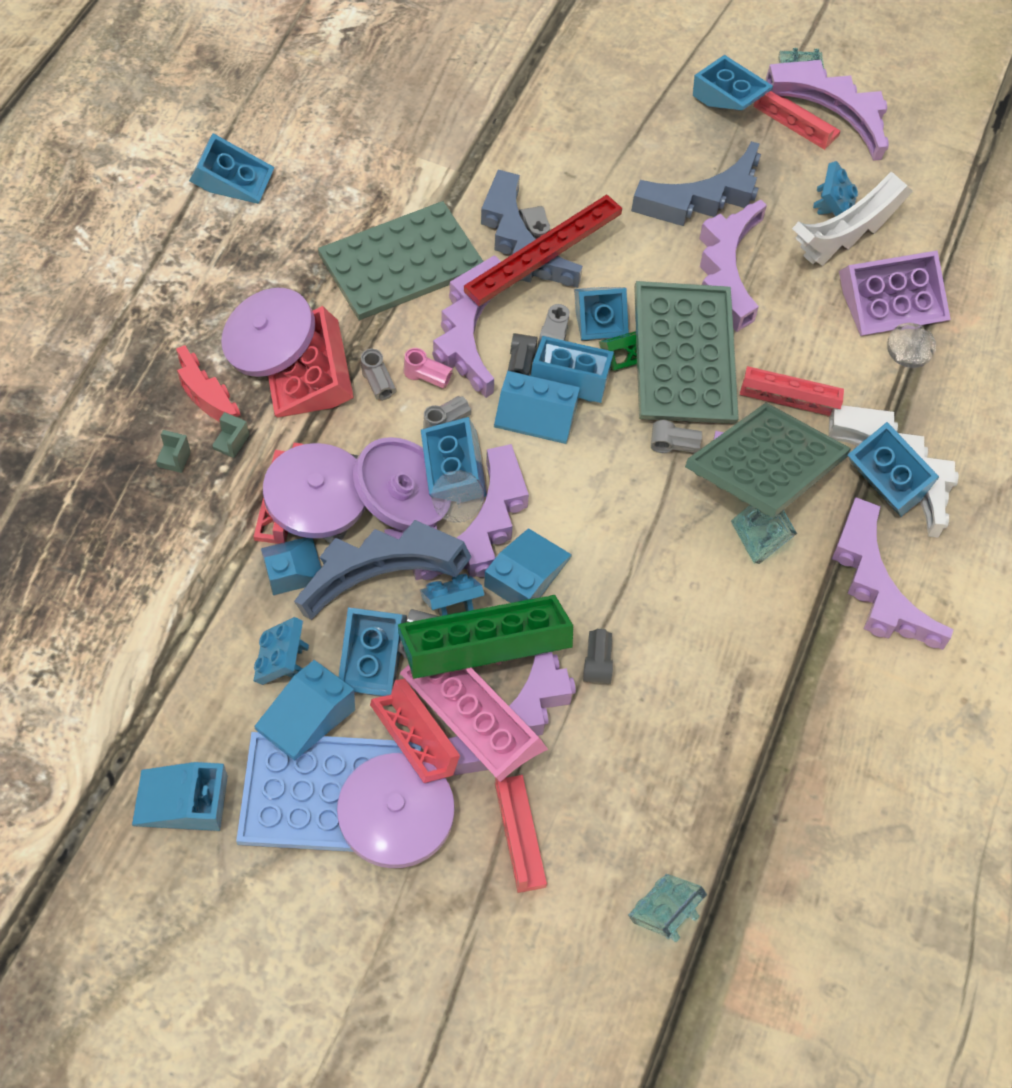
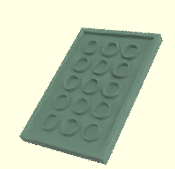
M444 201L318 248L320 258L359 321L450 285V281L484 262Z
M636 281L634 293L639 419L736 424L739 418L731 287Z
M766 402L689 457L685 467L693 471L697 476L712 482L718 488L738 497L739 500L757 508L763 514L774 518L846 459L851 448Z

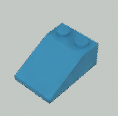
M723 55L694 75L693 96L710 107L744 110L773 89V85L731 58Z
M212 133L189 181L210 193L258 204L275 167Z
M528 528L503 549L486 569L484 587L510 603L539 598L560 573L572 554Z
M348 607L338 678L352 687L354 692L380 696L391 695L401 652L398 651L401 641L398 634V624L406 623L407 615Z
M313 660L293 676L254 726L255 730L295 761L355 711L354 689L316 660Z

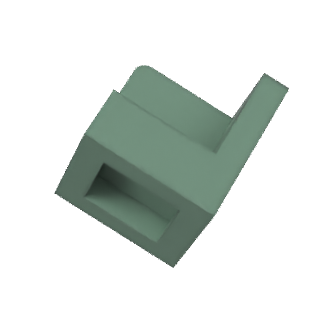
M224 412L219 419L222 431L212 446L214 450L235 458L249 437L247 421Z
M163 430L161 433L163 447L156 460L157 466L182 473L191 453L187 436Z

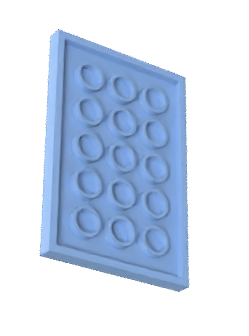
M251 732L236 839L237 845L354 852L346 843L338 822L337 806L341 789L351 773L364 762L380 755L403 752L394 740L324 736L294 761L259 732ZM409 742L411 748L421 751L420 745Z

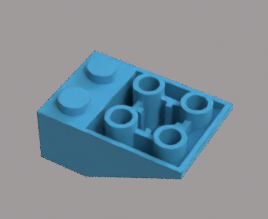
M191 762L141 770L132 826L220 831L228 779L224 764Z

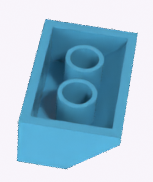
M542 336L532 364L531 376L580 387L579 398L601 403L614 352Z
M507 371L501 389L494 427L567 444L578 405L580 387Z
M466 417L421 429L429 495L457 502H466L486 497L487 491L478 434L470 418Z
M888 422L848 454L851 464L900 517L918 504L939 479L935 471Z

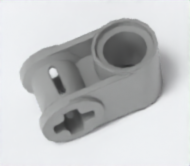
M543 206L519 210V215L525 227L535 239L550 231V224Z
M555 304L549 308L544 326H542L538 347L542 336L565 341L570 314L566 306Z

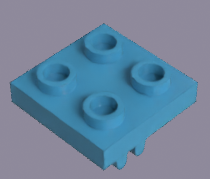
M837 161L828 164L825 183L817 186V192H822V199L814 202L813 208H818L817 214L819 215L834 213L835 216H838L855 205L856 197H858L857 187L855 184H852L846 170L842 169Z
M459 574L457 577H452V581L445 583L434 581L426 585L427 588L420 589L422 600L432 610L438 609L440 616L448 615L446 606L460 602L464 603L466 611L474 610L472 599L484 596L482 585L471 575L467 576V574Z
M293 617L263 632L259 640V655L254 664V682L264 685L284 675L293 678L294 675L303 669L295 664L297 653L302 654L303 650L308 651L309 644L300 639L303 625L302 620Z

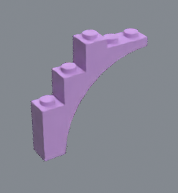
M821 60L770 64L766 82L773 85L771 90L778 96L803 98L821 104L847 120L860 134L868 146L872 160H882L885 151L888 150L889 142L883 132L884 123L882 117L887 112V102L883 99L881 91L857 93V87L853 84L851 75L827 77V71L823 69Z
M762 200L747 205L742 211L731 214L727 219L721 214L708 218L701 227L699 239L707 248L702 253L700 268L708 275L703 280L702 285L731 287L733 329L736 332L755 321L759 308L747 293L740 280L736 266V249L744 236L763 221L767 205Z
M495 255L450 281L449 298L453 304L442 310L441 327L445 334L433 340L432 352L435 361L450 368L456 367L458 373L462 376L465 375L474 390L480 391L485 398L494 393V378L482 363L476 349L473 334L477 320L490 300L478 306L464 293V285L500 263L501 261Z
M512 444L487 449L486 465L490 485L486 500L475 520L466 531L457 537V539L465 542L472 557L462 569H467L469 576L471 575L472 577H485L486 569L495 559L491 544L498 545L511 540L512 524L508 512L516 513L528 507L529 494ZM413 569L415 580H430L444 574L438 571Z
M855 498L832 559L844 566L856 568L847 594L854 596L860 601L872 603L864 629L870 631L875 636L888 639L893 631L903 637L913 638L924 642L929 647L943 650L951 639L954 629L930 618L916 608L899 591L887 573L877 544V519L880 506Z
M552 652L535 655L526 684L518 697L509 705L537 736L543 735L544 725L548 724L546 708L570 705L572 694L576 693L573 677L569 678L567 668L559 669L557 654L553 655ZM458 736L448 738L460 754L454 775L488 770Z

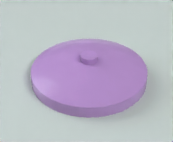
M271 288L255 293L239 304L229 316L222 333L223 353L231 365L245 375L261 377L278 373L296 362L308 348L315 330L314 313L303 296L291 289Z
M381 438L368 444L355 461L353 480L357 494L365 507L385 524L405 531L414 520L433 527L447 513L451 500L435 498L429 495L424 452L421 446L401 438Z
M321 443L304 444L285 451L273 461L265 474L263 497L269 515L280 527L301 537L326 538L346 531L360 519L366 508L359 498L354 485L353 469L356 458L341 448Z
M403 753L384 754L364 762L347 778L338 799V822L348 846L365 861L385 868L409 867L431 857L448 838L454 820L453 794L446 778L423 783ZM423 761L422 764L428 772L437 770L434 765Z

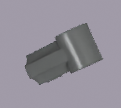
M513 333L508 371L529 376L532 358H535L538 337Z
M606 629L589 631L583 682L611 684L613 660H611L612 633Z

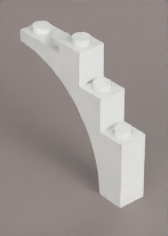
M890 172L863 199L838 216L817 224H804L798 221L792 229L798 234L795 238L802 244L800 247L806 252L803 256L812 264L817 262L823 266L842 245L849 250L868 229L875 234L913 191L893 172Z
M842 405L841 409L833 408L829 417V437L858 446L886 422L896 431L898 430V423L894 422V412ZM899 433L939 476V479L920 501L926 518L928 537L938 538L942 530L948 527L949 514L945 513V507L948 504L949 493L952 487H956L959 474L955 472V461L927 458L928 447H924V436Z

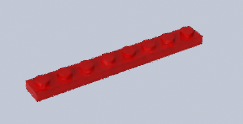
M606 194L465 284L464 293L478 306H481L620 216L623 208Z

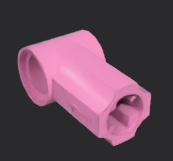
M411 348L405 353L403 371L407 378L411 380L423 379L441 388H446L453 373V368L428 358L426 353L420 348Z

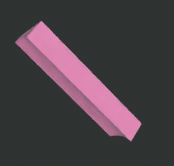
M409 665L400 672L403 678L406 679L499 782L528 760L548 750L533 730L472 668L413 679Z

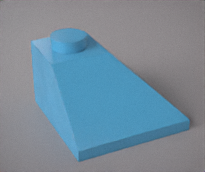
M626 287L574 289L575 313L581 340L612 338L629 333Z
M304 537L261 548L273 596L305 588L317 571L321 569L313 538Z

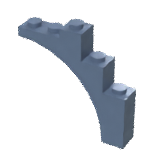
M751 141L744 155L733 166L709 179L683 184H663L640 180L633 197L631 211L684 226L686 218H691L693 211L715 217L719 209L723 210L725 203L745 208L750 204L751 200L755 201L759 190L758 187H755L757 177H754L756 169H753V166L758 167L761 154L758 153L760 144Z
M498 169L481 208V225L497 229L495 234V251L512 255L536 239L527 230L519 215L516 199L519 192L520 175ZM556 256L519 281L531 283L533 276L544 280L578 288L583 266Z
M414 520L403 532L400 539L374 529L369 537L364 540L360 548L335 538L320 556L324 565L317 571L304 590L299 593L294 602L303 616L312 620L326 604L339 594L369 578L398 570L413 569L438 571L457 577L472 557L464 541L417 520Z

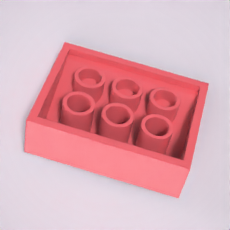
M323 306L313 310L315 330L306 351L286 369L268 375L274 414L277 418L334 408L354 398L338 319Z

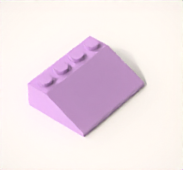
M938 250L848 265L839 271L843 295L860 336L951 320Z

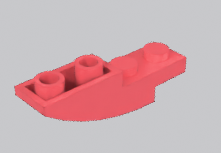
M185 345L176 348L179 363L182 367L177 370L180 384L191 400L202 411L219 421L224 412L237 418L241 416L236 403L229 401L230 395L224 384L220 385L216 377L209 379L205 370L200 371L198 368L200 364L195 353L190 354Z

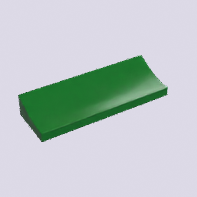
M550 595L398 624V634L408 659L412 677L416 679L573 648L574 625L556 595Z

